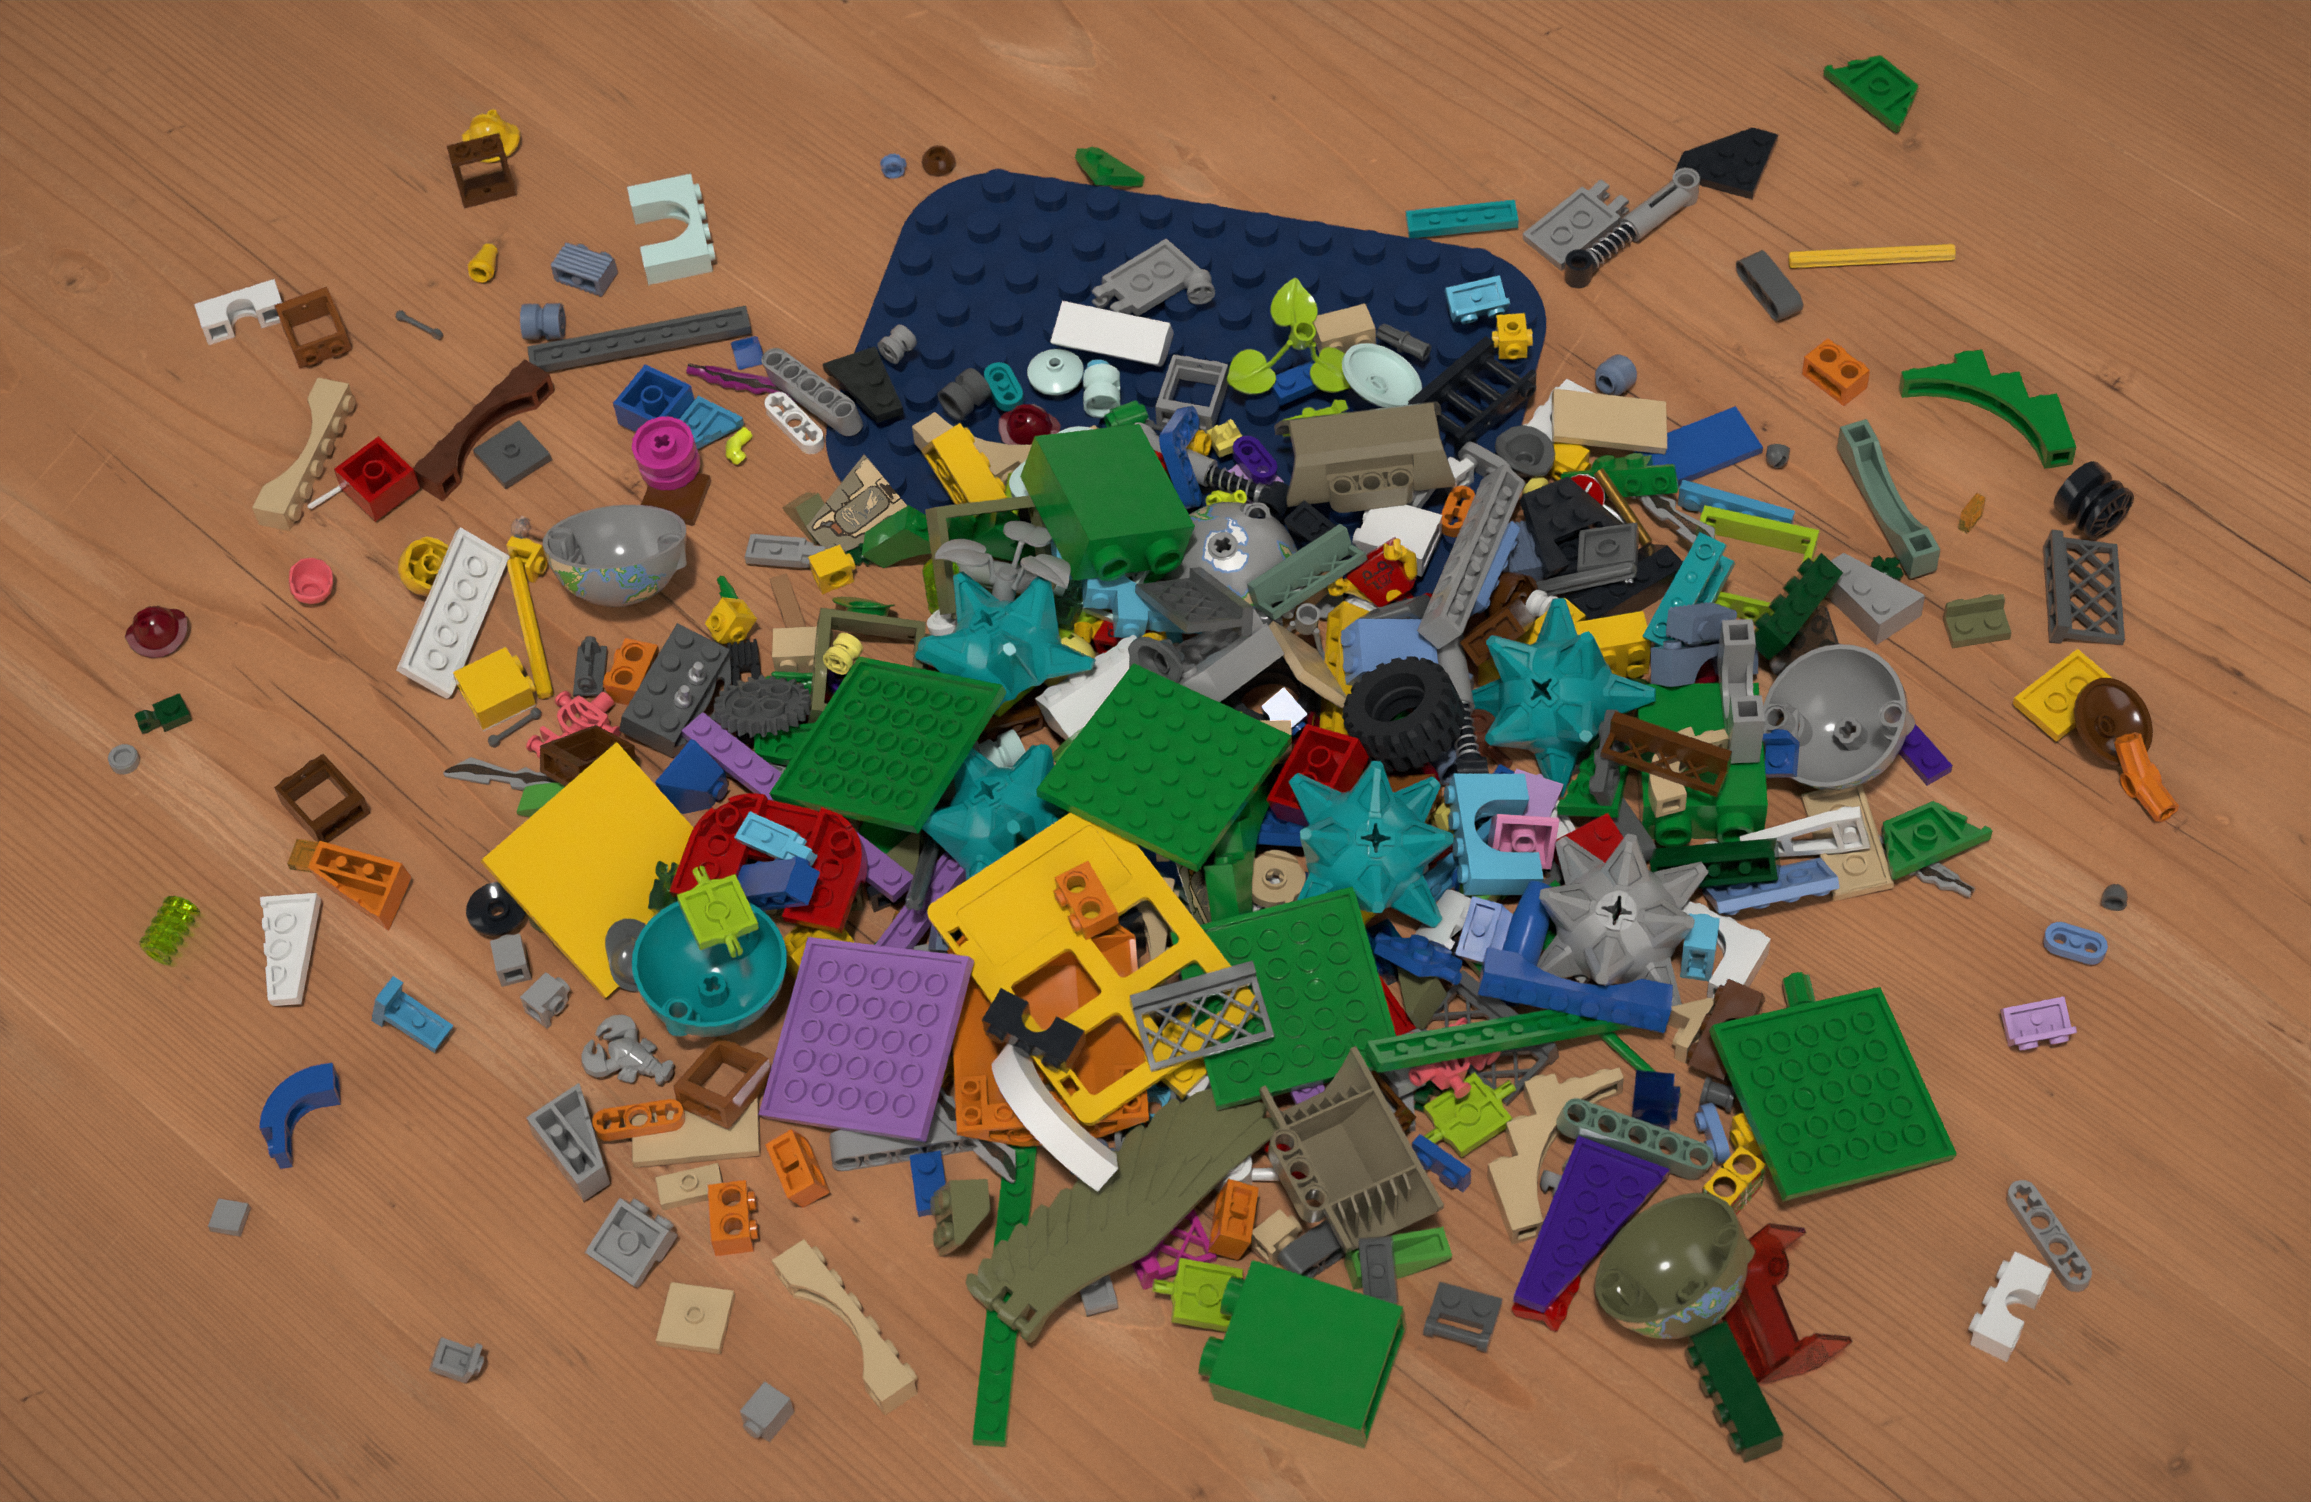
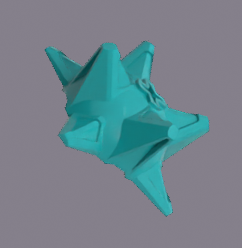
M964 571L953 576L957 615L955 629L951 634L923 637L918 644L919 649L915 654L917 660L937 668L941 673L1003 685L1007 693L997 709L1005 701L1015 699L1020 692L1031 686H1039L1046 679L1092 670L1096 659L1062 643L1058 630L1051 581L1037 576L1015 601H1000Z
M1563 598L1552 599L1535 643L1529 645L1491 635L1486 640V645L1501 678L1472 690L1474 709L1486 710L1495 717L1485 736V741L1490 746L1526 749L1533 752L1543 778L1564 784L1560 797H1564L1579 753L1588 749L1598 739L1599 725L1601 721H1604L1606 710H1618L1619 713L1625 714L1656 701V688L1612 674L1594 636L1589 631L1583 632L1580 635L1577 634L1568 605Z
M1046 744L1032 745L1012 767H998L972 748L954 776L956 793L950 804L933 809L921 828L955 859L960 867L965 869L966 880L1069 814L1063 811L1062 808L1037 797V787L1054 766L1051 748Z
M1372 761L1353 788L1344 793L1300 773H1297L1289 781L1309 824L1308 827L1300 830V840L1305 853L1309 875L1297 900L1353 887L1360 910L1382 913L1384 909L1391 907L1432 928H1435L1443 920L1423 876L1426 865L1453 844V834L1451 832L1424 823L1441 787V784L1434 777L1427 778L1393 793L1381 761Z

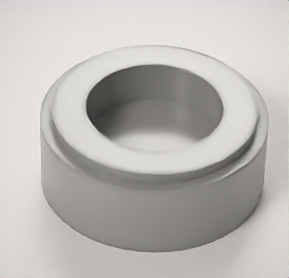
M122 744L110 751L108 762L115 773L124 775L133 772L139 766L140 757L133 746Z

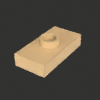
M718 1163L655 1177L662 1211L707 1201L708 1185L722 1183Z

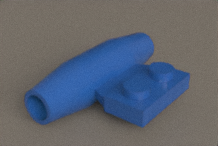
M1529 881L1514 914L1508 911L1503 904L1472 896L1455 957L1482 965L1486 948L1491 947L1518 953L1527 961L1537 966L1550 921V916L1540 901L1539 896L1542 889L1550 888L1551 886L1538 881ZM1501 1000L1508 1006L1519 1007L1520 1003Z

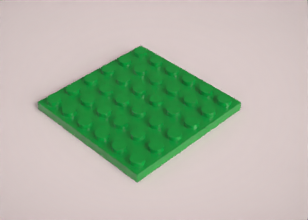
M859 656L769 794L777 802L806 807L816 811H820L821 807L846 818L918 834L1007 692L1001 684Z
M1133 663L1037 787L1036 793L1037 797L1198 872L1292 743V735Z
M1353 887L1200 925L1231 966L1253 961L1257 981L1274 1033L1273 1038L1203 1057L1217 1110L1262 1099L1259 1090L1265 1085L1271 1096H1276L1331 1082L1342 1067L1350 1052V1048L1355 1046L1370 1072L1376 1070L1365 1052L1367 1041L1394 1037L1396 1033ZM1170 932L1174 946L1179 942V939L1174 932ZM1196 963L1190 964L1180 971L1182 980L1205 974ZM1247 986L1249 990L1253 993L1252 986ZM1213 995L1207 997L1202 1007L1217 1014L1222 1010L1226 1001ZM1199 999V1000H1196V1001H1192V1002L1195 1003V1004H1197V1005H1199V1003H1200V1001H1201L1202 999ZM1190 1007L1191 1015L1193 1016L1195 1009ZM1199 1012L1194 1021L1195 1028L1210 1017ZM1253 1017L1242 1027V1029L1253 1035L1265 1032L1262 1020L1257 1017ZM1236 1031L1231 1032L1219 1040V1042L1226 1043L1231 1041ZM1239 1033L1236 1039H1240L1245 1036Z
M1881 987L1712 1025L1709 1029L1783 1201L1950 1161L1957 1155Z

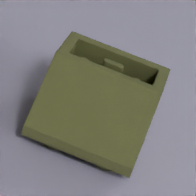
M987 1179L950 1180L934 1192V1196L930 1200L931 1214L936 1216L937 1228L933 1230V1243L935 1248H938L939 1256H946L962 1245L990 1212Z

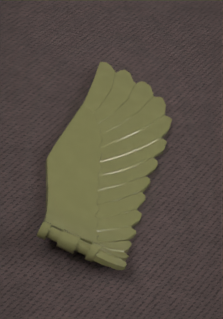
M1211 1088L1196 1092L1181 1104L1177 1099H1171L1155 1113L1146 1129L1141 1124L1137 1125L1126 1135L1120 1151H1113L1116 1153L1118 1169L1098 1192L1079 1178L1071 1190L1065 1188L1060 1191L1049 1208L1041 1204L1033 1212L1027 1226L1021 1223L1017 1224L1008 1242L1001 1240L995 1247L991 1259H982L978 1267V1275L973 1273L967 1274V1289L989 1311L995 1310L998 1313V1318L1012 1330L1018 1329L1023 1339L1029 1343L1033 1342L1039 1336L1048 1317L1068 1298L1100 1278L1148 1255L1224 1177L1271 1139L1273 1133L1278 1129L1272 1117L1264 1119L1267 1113L1265 1104L1256 1102L1244 1107L1237 1105L1217 1110ZM1008 1291L1012 1296L1005 1302L1003 1298ZM1030 1308H1032L1035 1315L1028 1321L1025 1318Z

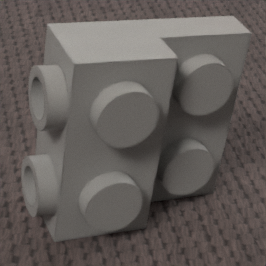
M619 1198L585 1253L631 1285L639 1288L656 1260L662 1261L678 1234L671 1230L674 1224L658 1214L656 1218H653L647 1214L649 1207L641 1201L633 1198L629 1202Z

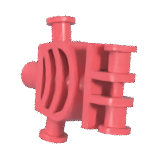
M568 691L561 692L556 697L555 704L561 707L558 710L557 719L563 732L562 735L559 737L545 726H542L539 729L541 737L533 735L528 740L526 749L530 752H537V757L540 759V745L594 725L619 737L621 733L619 731L620 727L617 725L612 727L606 714L614 705L613 699L603 691L591 702H588L581 696H577L572 700L571 694ZM567 720H570V727L566 725Z
M1463 1017L1455 1024L1448 1025V1027L1467 1024L1468 1020ZM1501 1051L1415 1066L1409 1070L1408 1076L1415 1086H1421L1431 1080L1441 1090L1452 1087L1454 1089V1096L1459 1099L1467 1095L1471 1090V1085L1468 1082L1464 1083V1078L1470 1064L1478 1071H1481L1485 1063L1490 1065L1495 1062L1500 1056Z

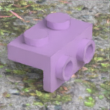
M2065 996L2000 1009L2008 1047L2018 1045L2019 1051L2038 1047L2037 1041L2049 1039L2050 1045L2069 1041L2068 1035L2077 1033L2076 1026L2071 1027Z

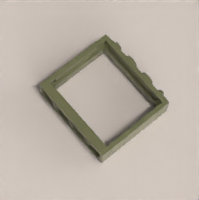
M1030 495L925 509L940 615L951 614L952 619H957L952 561L946 559L935 560V554L939 547L949 541L946 519L1029 508L1031 524L1036 527L1046 528ZM1051 542L1043 547H1035L1036 556L1039 554L1051 555ZM1052 582V589L1054 590L1057 584Z
M821 608L816 628L808 723H815L827 706L824 703L827 666L823 662V655L829 649L831 630L914 641L912 667L927 670L928 664L915 658L920 640L923 637L930 636V634L925 633L926 622Z

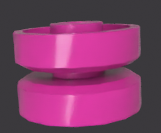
M657 417L647 421L636 431L632 439V451L642 479L649 486L659 490H675L687 485L695 478L700 469L701 458L691 429L682 420L674 417Z

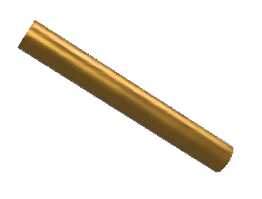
M1602 468L1593 474L1626 523L1638 524L1639 541L1642 546L1652 541V538L1605 470Z

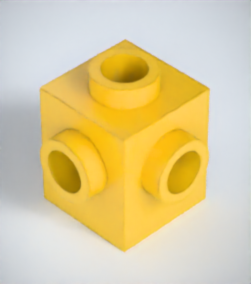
M1525 313L1496 315V331H1492L1491 337L1492 341H1494V348H1498L1499 359L1527 358L1528 346H1533L1532 329L1526 328Z
M722 597L704 624L712 633V638L718 643L727 644L730 642L734 644L737 641V644H740V641L746 638L747 633L757 618L743 599Z

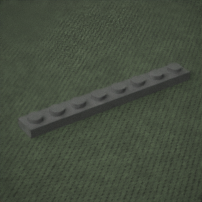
M741 306L527 346L529 362L549 372L752 333L747 307Z

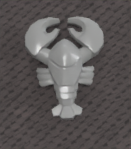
M623 1014L613 1015L605 1019L595 1032L596 1037L600 1038L604 1034V1040L612 1041L608 1047L610 1059L606 1060L604 1049L600 1044L596 1046L597 1053L592 1054L595 1045L593 1039L585 1045L581 1054L582 1067L588 1075L598 1078L622 1069L617 1078L629 1083H633L636 1079V1074L640 1073L642 1075L655 1076L656 1084L662 1085L664 1081H669L672 1077L675 1065L671 1060L660 1063L651 1054L657 1046L650 1040L648 1041L647 1038H643L638 1043V1029L631 1017Z

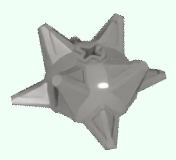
M1627 834L1606 863L1567 836L1559 839L1555 845L1565 885L1544 888L1540 891L1539 899L1555 924L1556 937L1539 958L1537 967L1563 979L1583 974L1596 983L1603 985L1624 984L1639 979L1673 985L1672 1006L1681 1005L1670 958L1679 943L1694 927V918L1681 909L1708 874L1706 867L1702 862L1652 872L1648 870L1637 836L1633 834ZM1621 909L1620 913H1622V915L1619 916V918L1616 921V925H1614L1615 921L1613 920L1616 918L1619 910Z

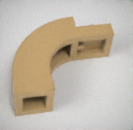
M1692 727L1678 731V733L1728 749L1729 738L1725 729L1706 731L1698 736H1695ZM1654 754L1652 762L1659 760L1657 754ZM1681 762L1669 764L1671 770L1677 773H1682L1687 768L1686 764ZM1649 774L1648 796L1655 817L1684 811L1687 797L1684 786Z

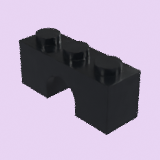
M1001 988L982 1018L986 1036L997 1043L1004 1041L1012 1045L1013 1049L1024 1057L1032 1055L1040 1059L1042 1065L1054 1072L1061 1070L1068 1073L1086 1043L1085 1030L1056 1016L1052 1025L1045 1031H1030L1024 1026L1031 1014L1029 1002Z

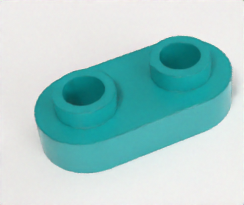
M1001 362L990 364L984 371V378L990 386L991 396L997 407L1009 412L1015 407L1023 405V390L1010 366Z

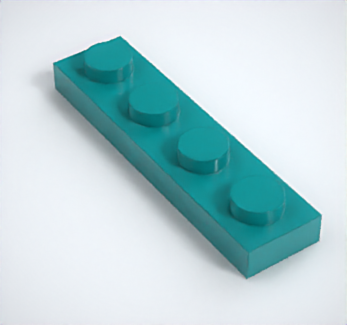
M1515 200L1406 211L1409 239L1519 227Z

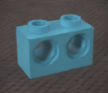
M1688 914L1694 918L1695 922L1693 929L1684 939L1680 977L1709 982L1713 973L1720 918L1712 917L1708 914Z

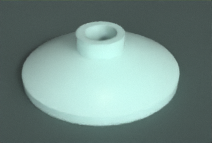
M1051 349L1038 354L1032 359L1028 366L1027 374L1030 384L1037 391L1048 395H1061L1072 391L1080 384L1083 379L1084 368L1082 361L1074 353L1063 349Z

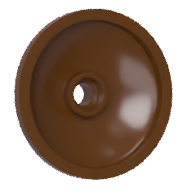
M2113 678L2093 680L2081 689L2075 702V723L2081 739L2094 755L2109 764L2121 766L2114 742L2116 738L2134 732L2141 733L2146 751L2148 752L2153 738L2152 720L2144 701L2135 690L2124 682Z

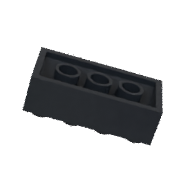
M1646 544L1638 549L1637 577L1634 579L1568 592L1558 598H1566L1586 615L1585 621L1639 612L1665 596L1683 561L1668 545Z

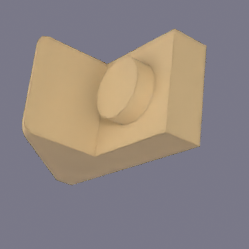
M1713 998L1672 1006L1667 1024L1678 1029L1672 1043L1676 1046L1674 1059L1685 1064L1687 1063V1054L1694 1041L1698 1043L1703 1034L1700 1026L1707 1013L1712 1014L1716 1003L1713 1002Z

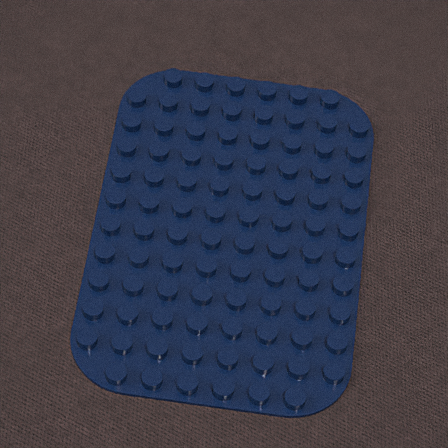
M993 169L987 173L958 179L937 189L922 200L906 219L854 352L876 347L903 406L904 414L877 423L857 404L856 399L848 391L845 392L840 388V392L855 403L863 421V427L855 435L844 436L827 424L826 449L828 459L834 474L841 483L861 457L865 455L904 503L925 515V509L953 505L954 502L921 450L915 445L912 426L936 412L953 427L961 423L963 428L967 427L974 437L989 442L1005 444L998 432L999 418L1007 411L999 409L992 396L980 406L974 404L973 412L962 421L952 418L941 406L938 400V392L948 383L955 382V378L965 369H975L984 377V371L990 364L996 362L1005 363L1010 366L1023 390V405L1035 404L1043 408L1058 420L1061 425L1060 431L1070 427H1091L1093 425L1099 429L1107 428L1104 418L1092 417L1084 410L1085 389L1083 379L1075 389L1068 393L1048 395L1037 391L1030 384L1027 371L1030 362L1035 356L1051 349H1063L1074 353L1082 361L1084 371L1087 369V364L1090 361L1104 360L1120 372V405L1134 400L1139 405L1144 404L1148 413V420H1152L1154 424H1157L1156 404L1173 355L1190 356L1196 359L1228 364V372L1233 358L1244 350H1256L1265 356L1267 363L1271 361L1289 340V335L1292 331L1291 326L1281 327L1273 321L1270 313L1271 303L1280 288L1293 278H1298L1304 289L1313 297L1317 305V316L1366 304L1375 325L1376 333L1380 325L1387 324L1402 332L1408 331L1412 337L1431 344V352L1425 361H1421L1419 358L1404 351L1402 353L1398 352L1396 347L1376 337V345L1396 352L1410 363L1420 378L1422 389L1485 336L1492 340L1491 333L1496 331V317L1489 318L1488 315L1477 317V321L1469 324H1461V321L1453 323L1444 292L1445 288L1500 275L1505 297L1510 300V305L1505 310V314L1525 313L1526 328L1532 329L1533 346H1528L1527 358L1499 359L1498 348H1494V359L1520 378L1524 377L1532 369L1537 372L1546 336L1545 308L1537 289L1520 270L1483 248H1469L1433 242L1429 239H1409V237L1379 233L1374 230L1348 228L1325 224L1320 221H1306L1276 216L1266 212L1258 213L1221 207L1211 203L1203 204L1167 198L1162 195H1149L1113 189L1108 186H1094L1064 181L1054 177L1046 178L1013 173L1004 169ZM1165 239L1169 240L1200 269L1207 270L1211 275V284L1214 286L1215 295L1209 302L1204 304L1191 303L1187 296L1188 290L1184 288L1138 316L1167 322L1172 327L1173 338L1168 355L1162 366L1051 344L1062 301L1098 308L1092 303V300L1097 298L1092 293V290L1102 285V277ZM1113 296L1102 309L1112 311L1110 306L1120 300ZM900 324L907 327L913 333L917 340V345L911 351L905 352L904 357L894 364L883 357L877 344L883 337H889L891 330ZM1315 346L1316 355L1319 357V351L1317 346ZM1290 347L1270 369L1273 370L1275 375H1278L1311 361L1310 348L1297 350ZM1488 368L1482 369L1475 375L1501 395L1512 387ZM1179 379L1172 401L1209 407L1216 385ZM1228 384L1215 426L1227 423L1228 420L1232 419L1242 436H1252L1258 439L1277 462V476L1290 486L1295 456L1291 436L1275 435V425L1278 422L1301 415L1303 409L1311 407L1315 411L1331 407L1334 400H1345L1349 412L1382 407L1366 401L1352 388L1337 393H1328L1319 389L1284 405H1280L1270 389L1262 394L1250 395L1241 393ZM1463 385L1456 391V393L1481 411H1484L1493 403L1469 385ZM1529 399L1522 401L1481 436L1476 444L1499 456L1495 449L1496 438L1511 427L1523 424ZM1449 401L1443 402L1440 405L1441 412L1462 428L1473 420V418ZM1438 425L1447 459L1452 457L1460 462L1459 456L1454 454V436ZM1154 430L1157 436H1160L1162 431ZM1211 445L1207 457L1216 460L1218 468L1223 469L1226 467V471L1238 464L1233 458V453L1219 458ZM1474 472V482L1467 487H1470L1476 494L1484 477ZM1199 484L1202 496L1201 505L1186 509L1188 514L1207 506L1206 497L1211 495L1212 491L1220 490L1219 487H1212L1211 484L1205 487ZM1445 487L1436 488L1421 509L1441 515L1449 495L1445 491ZM1461 498L1460 501H1457V506H1461L1466 498ZM1330 502L1310 504L1336 526L1341 524L1346 527L1352 543L1355 530L1363 525L1365 510L1339 513L1331 508ZM1290 506V508L1285 513L1283 518L1279 521L1287 531L1288 529L1284 519L1290 513H1292L1298 506ZM1020 509L1018 513L1020 521L1031 523L1028 509ZM1454 516L1452 523L1449 524L1454 525L1455 522H1458V517ZM1443 533L1441 534L1422 577L1417 576L1413 588L1409 590L1413 597H1418L1425 593L1433 594L1457 537H1448ZM1291 536L1297 550L1302 549L1304 546ZM1349 554L1339 561L1348 560L1353 556ZM1343 593V597L1349 596V594Z

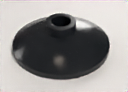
M499 882L489 883L480 887L469 898L466 906V916L472 928L481 934L498 936L511 932L521 924L526 915L522 907ZM498 912H503L500 915L494 916Z

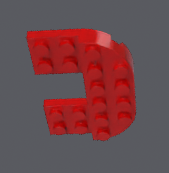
M748 793L728 798L730 802L723 804L715 810L713 807L710 808L699 819L690 834L669 890L672 897L677 898L678 894L692 890L698 885L692 873L696 867H698L700 872L699 866H704L709 879L712 880L723 879L734 874L738 878L741 867L745 865L747 858L763 862L774 861L775 858L739 843L734 838L748 813L752 812L797 832L807 841L805 846L811 848L812 852L818 855L811 867L818 870L820 874L809 904L807 906L785 908L782 914L784 921L842 934L860 882L865 883L868 869L865 847L857 832L846 818L821 807L820 811H816L806 807L768 800L765 794Z

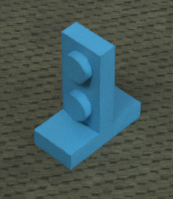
M392 976L374 1001L371 1021L380 1027L387 1021L435 1053L452 1031L453 1025L402 991L403 982Z

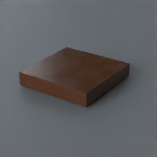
M697 473L695 478L687 485L675 490H659L648 485L641 505L671 511L678 515L685 524L694 526L711 483L710 475Z

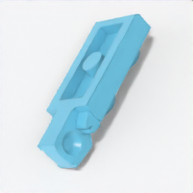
M752 812L748 813L734 837L739 843L775 859L785 860L797 856L810 862L809 866H812L818 855L812 852L811 848L805 846L807 841L797 832Z

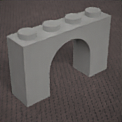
M1753 619L1722 620L1717 665L1724 727L1729 738L1727 750L1732 751L1731 763L1760 762L1765 717L1762 695H1753V662L1756 646Z

